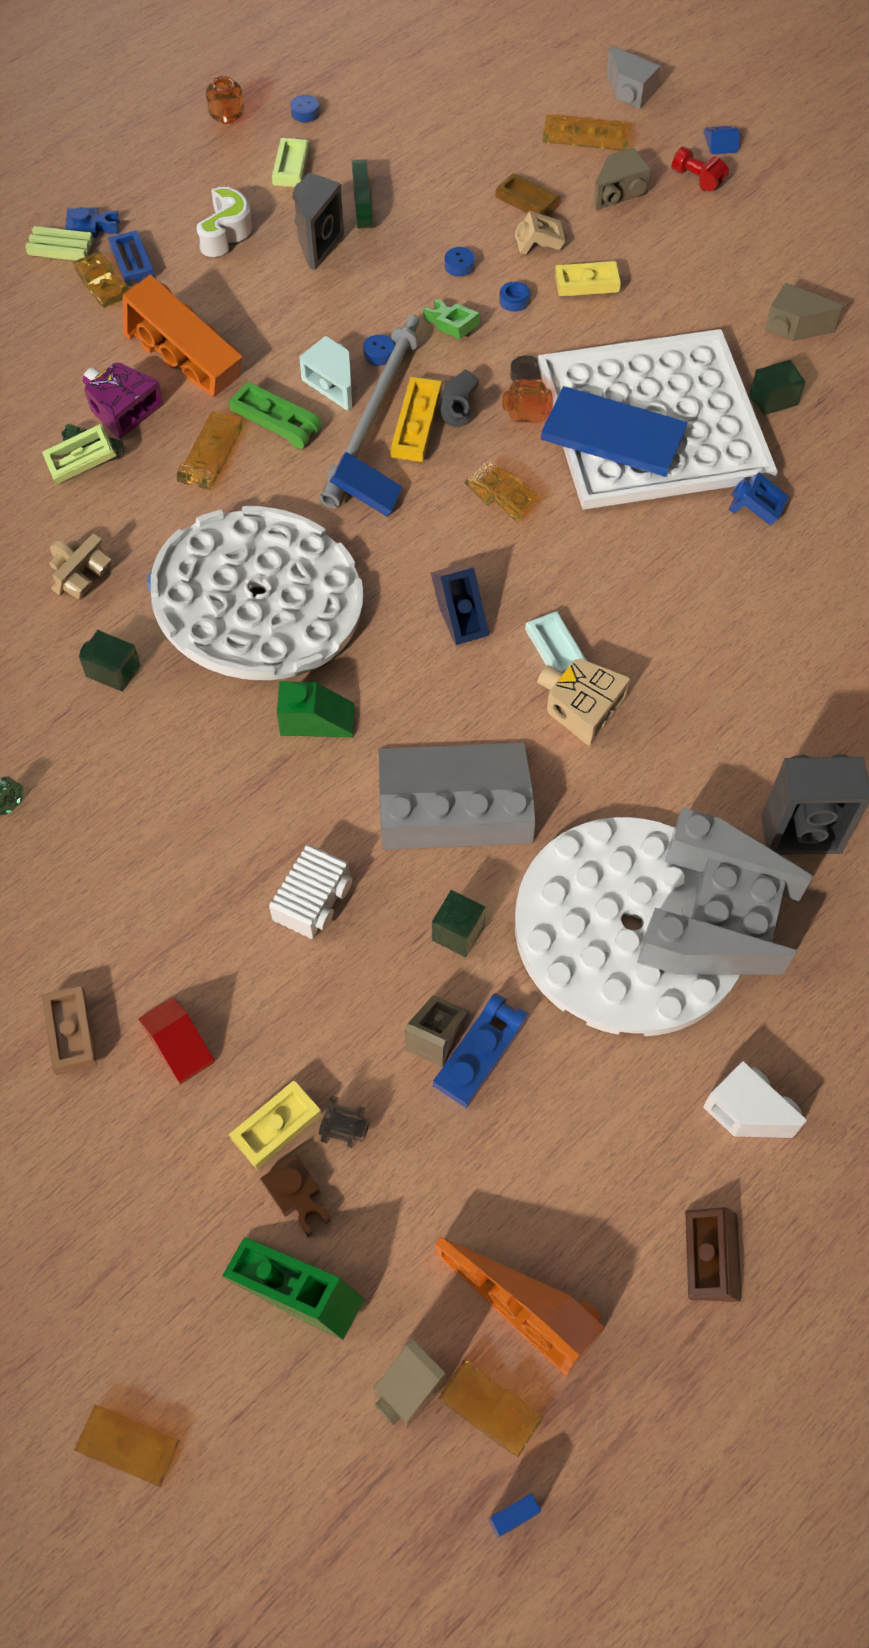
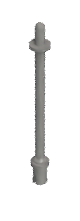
M410 315L404 327L395 328L391 334L395 346L345 450L356 458L406 351L411 352L418 346V337L415 331L419 325V318L416 315ZM338 464L330 467L327 473L328 481L319 496L320 502L329 508H337L345 492L329 482Z

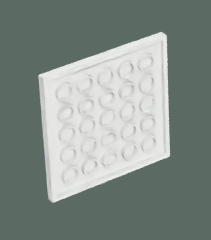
M722 329L538 355L537 365L551 410L562 387L566 386L688 422L686 432L667 477L563 446L582 510L734 487L743 479L748 481L758 472L769 481L775 480L777 474L776 466Z

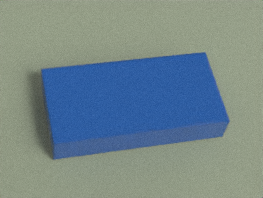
M346 451L340 458L329 481L386 517L391 513L403 487Z

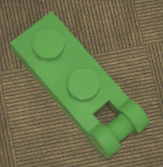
M249 381L229 400L230 411L288 439L298 449L304 448L309 442V436L316 434L322 427V421L314 413Z

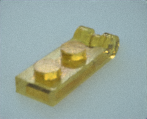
M211 411L185 462L181 463L178 467L177 481L187 485L191 482L197 483L200 488L211 490L243 429L242 419Z

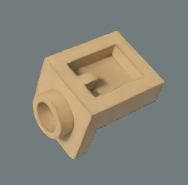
M529 211L524 221H521L516 228L515 238L518 243L519 252L525 255L534 242L542 247H551L560 250L565 243L561 221L533 211Z

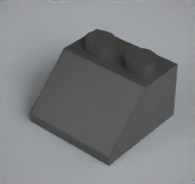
M308 172L302 181L296 184L293 190L296 210L295 225L297 226L298 240L310 269L316 270L344 234L341 183Z

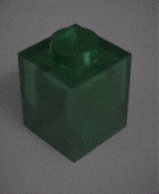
M790 359L756 369L753 383L750 386V396L764 415L799 405L805 380Z
M97 630L90 641H86L80 650L79 659L85 676L121 692L124 691L141 666L134 644L100 630Z
M450 890L432 920V941L467 957L484 928L486 906Z

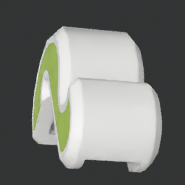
M218 187L211 190L216 213L197 224L200 251L205 256L219 257L229 251L228 243L240 242L246 239L252 232V215L249 201L242 193L229 187Z

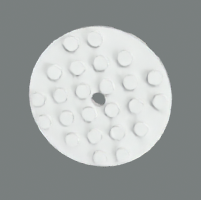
M242 506V511L223 513L222 509L197 517L195 524L183 531L178 529L165 542L152 568L151 603L155 618L168 640L180 652L197 664L214 672L235 678L277 680L312 671L331 660L347 645L357 628L363 603L362 580L359 579L354 567L355 561L349 551L341 542L337 544L325 534L326 529L305 517L285 510L261 506ZM253 587H261L266 592L253 597V593L249 590Z
M613 817L586 822L571 828L549 842L531 862L523 877L515 905V937L522 962L536 986L554 1005L563 1012L567 1010L587 1021L586 1025L617 1035H619V1032L643 1033L644 1036L662 1035L681 1030L693 1025L715 1010L728 996L740 976L676 975L637 963L645 932L654 908L691 918L702 876L701 872L665 862L674 830L672 826L632 817ZM625 914L626 916L636 917L638 920H642V927L639 930H629L622 924L621 919Z

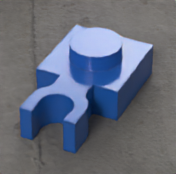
M67 208L65 230L90 232L93 238L98 237V232L119 234L117 225L120 222L118 211H106L98 214L97 208Z

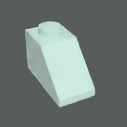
M324 336L299 357L301 379L349 411L352 409L349 351L342 344L336 343L327 336Z

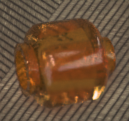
M218 76L214 78L207 86L205 93L208 112L214 120L223 124H231L244 113L242 88L231 77Z
M517 379L511 383L509 390L504 392L502 398L503 409L508 411L510 419L516 423L541 422L546 415L550 414L553 403L551 390L541 380Z

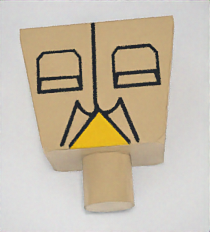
M579 658L575 659L564 673L550 665H546L540 673L537 683L550 690L547 703L548 713L584 743L591 746L626 700L630 678Z

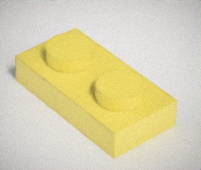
M616 261L556 265L555 279L559 296L620 292L621 281Z
M294 1080L233 1130L229 1136L258 1170L317 1120L322 1113L319 1107Z

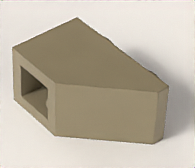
M634 147L608 155L595 185L593 203L595 210L647 194L651 168Z

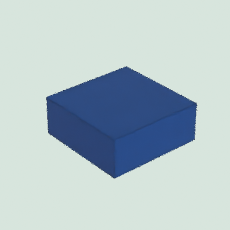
M531 1493L490 1517L489 1522L497 1538L537 1516L541 1510Z

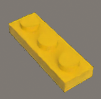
M410 376L390 448L392 458L423 462L442 391V381Z

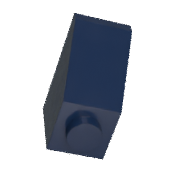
M463 563L430 572L439 609L455 645L490 636L474 567Z

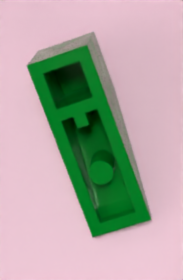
M246 1237L241 1241L222 1275L226 1280L303 1322L341 1340H344L365 1300L340 1277Z

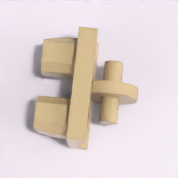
M93 533L80 547L73 539L67 544L55 541L50 546V551L54 558L49 562V565L54 570H57L53 574L56 583L52 586L51 590L59 596L66 591L80 600L88 592L92 581L82 574L86 567L99 577L107 572L111 567L112 559L100 548L102 540L100 537Z

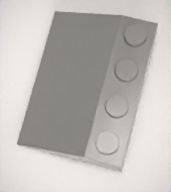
M524 743L378 749L382 850L533 843L536 821L533 789Z

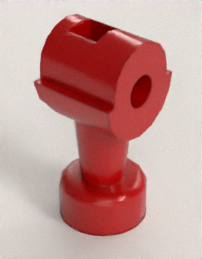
M684 146L677 150L672 160L673 170L679 173H684L688 170L698 176L699 185L703 191H713L729 175L728 165L720 160V157L714 156L707 162H703L693 158L692 150Z

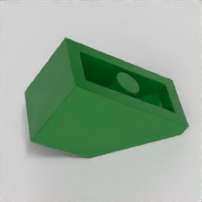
M279 681L277 718L280 736L353 738L355 703L317 682Z

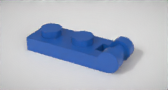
M497 993L491 996L480 1016L433 1080L434 1088L466 1109L523 1029L530 1016L529 1013L521 1008L515 1010L505 1003L506 999ZM496 1017L507 1023L503 1032L491 1025Z

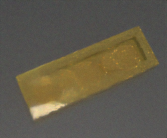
M547 114L543 132V143L624 151L628 149L631 123L620 120L609 121L593 119L591 117L580 118L562 114Z

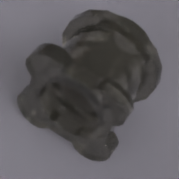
M331 1095L319 1128L321 1142L327 1144L330 1138L347 1142L349 1148H353L357 1141L364 1142L370 1124V1118L364 1116L365 1108L359 1106L356 1110L339 1105L338 1097Z

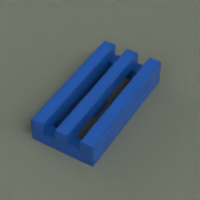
M137 230L108 237L111 251L126 287L132 285L131 280L136 279L138 284L143 280L142 277L149 276L150 274L155 278L153 268ZM129 241L134 242L144 268H138L129 246ZM117 244H122L132 271H127Z

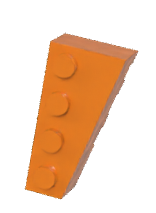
M150 274L123 294V335L128 339L132 340L136 337L141 340V347L150 354L154 350L160 353L166 365L172 369L176 366L182 368L185 378L213 397L241 376L243 357L238 349L224 341L210 324L204 323L195 315L193 309L188 304L182 303L175 297L166 284L160 283Z

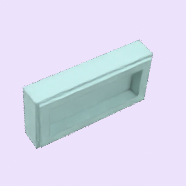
M557 611L526 622L525 631L546 665H550L564 673L575 659L580 658L587 661Z

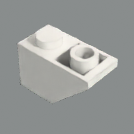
M744 1061L710 1093L703 1106L733 1136L793 1138L807 1121L802 1116L800 1107L792 1099L778 1094L770 1086V1082L764 1073L757 1068H750Z

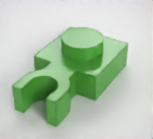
M436 299L434 301L435 309L428 307L423 309L426 321L436 323L437 330L461 339L480 325V315L478 312L457 303L449 308L444 302Z

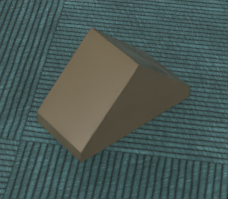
M433 995L407 1024L405 1030L406 1051L443 1067L469 1011Z

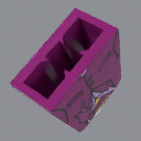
M120 362L113 363L103 372L91 367L83 375V383L86 385L84 390L89 408L118 439L124 437L164 405L159 381Z

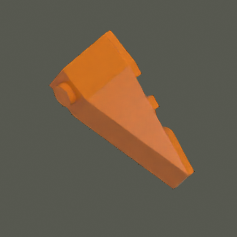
M440 1237L435 1243V1253L565 1376L571 1372L604 1331L605 1327L599 1322L602 1319L601 1315L587 1301L581 1299L578 1303L566 1293L443 1237Z

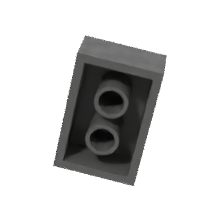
M839 754L821 758H810L806 755L784 758L761 814L765 846L779 855L842 854L869 804V782L864 757H849Z

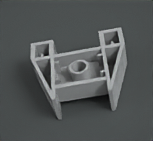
M682 807L672 833L665 862L702 873L691 918L654 908L645 932L637 963L676 975H783L794 958L796 950L772 943L782 897L800 901L811 882L812 875L721 818Z

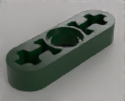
M352 160L357 229L372 228L367 160Z

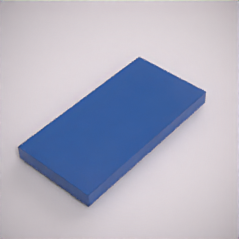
M563 386L541 431V440L667 477L686 432L688 422Z

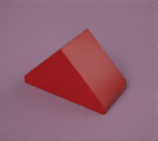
M173 997L138 1018L179 1084L184 1083L215 1063L188 1013Z

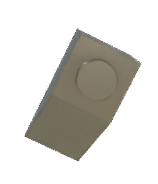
M785 283L770 307L765 330L792 341L834 333L843 304Z
M412 1339L374 1387L375 1394L379 1398L375 1406L392 1425H395L400 1420L408 1428L443 1390L446 1382V1373Z

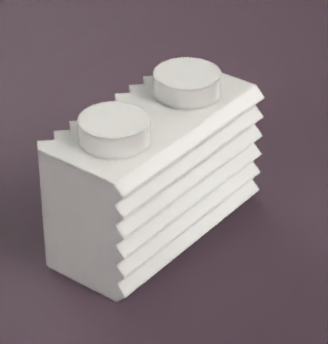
M307 844L270 903L269 908L272 920L280 923L282 926L293 929L295 932H299L303 936H307L309 939L314 938L318 929L324 931L332 920L334 914L332 906L338 897L341 899L345 898L352 885L353 879L350 877L349 863Z

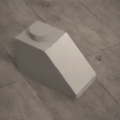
M611 46L609 48L606 74L616 99L640 109L657 91L660 65Z

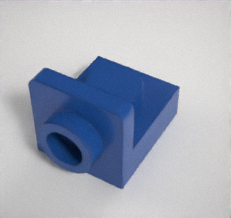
M758 472L748 481L743 479L736 485L731 493L734 499L729 510L735 513L743 506H746L771 525L779 519L789 496Z

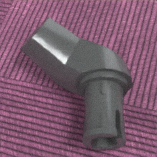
M466 369L446 383L443 391L441 415L443 420L452 427H460L470 419L471 407L469 398L479 386V380Z

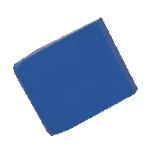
M728 125L706 127L704 129L705 139L711 154L738 152V128Z

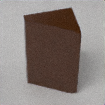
M727 1207L685 1211L688 1299L726 1302L741 1301L738 1219L736 1213Z

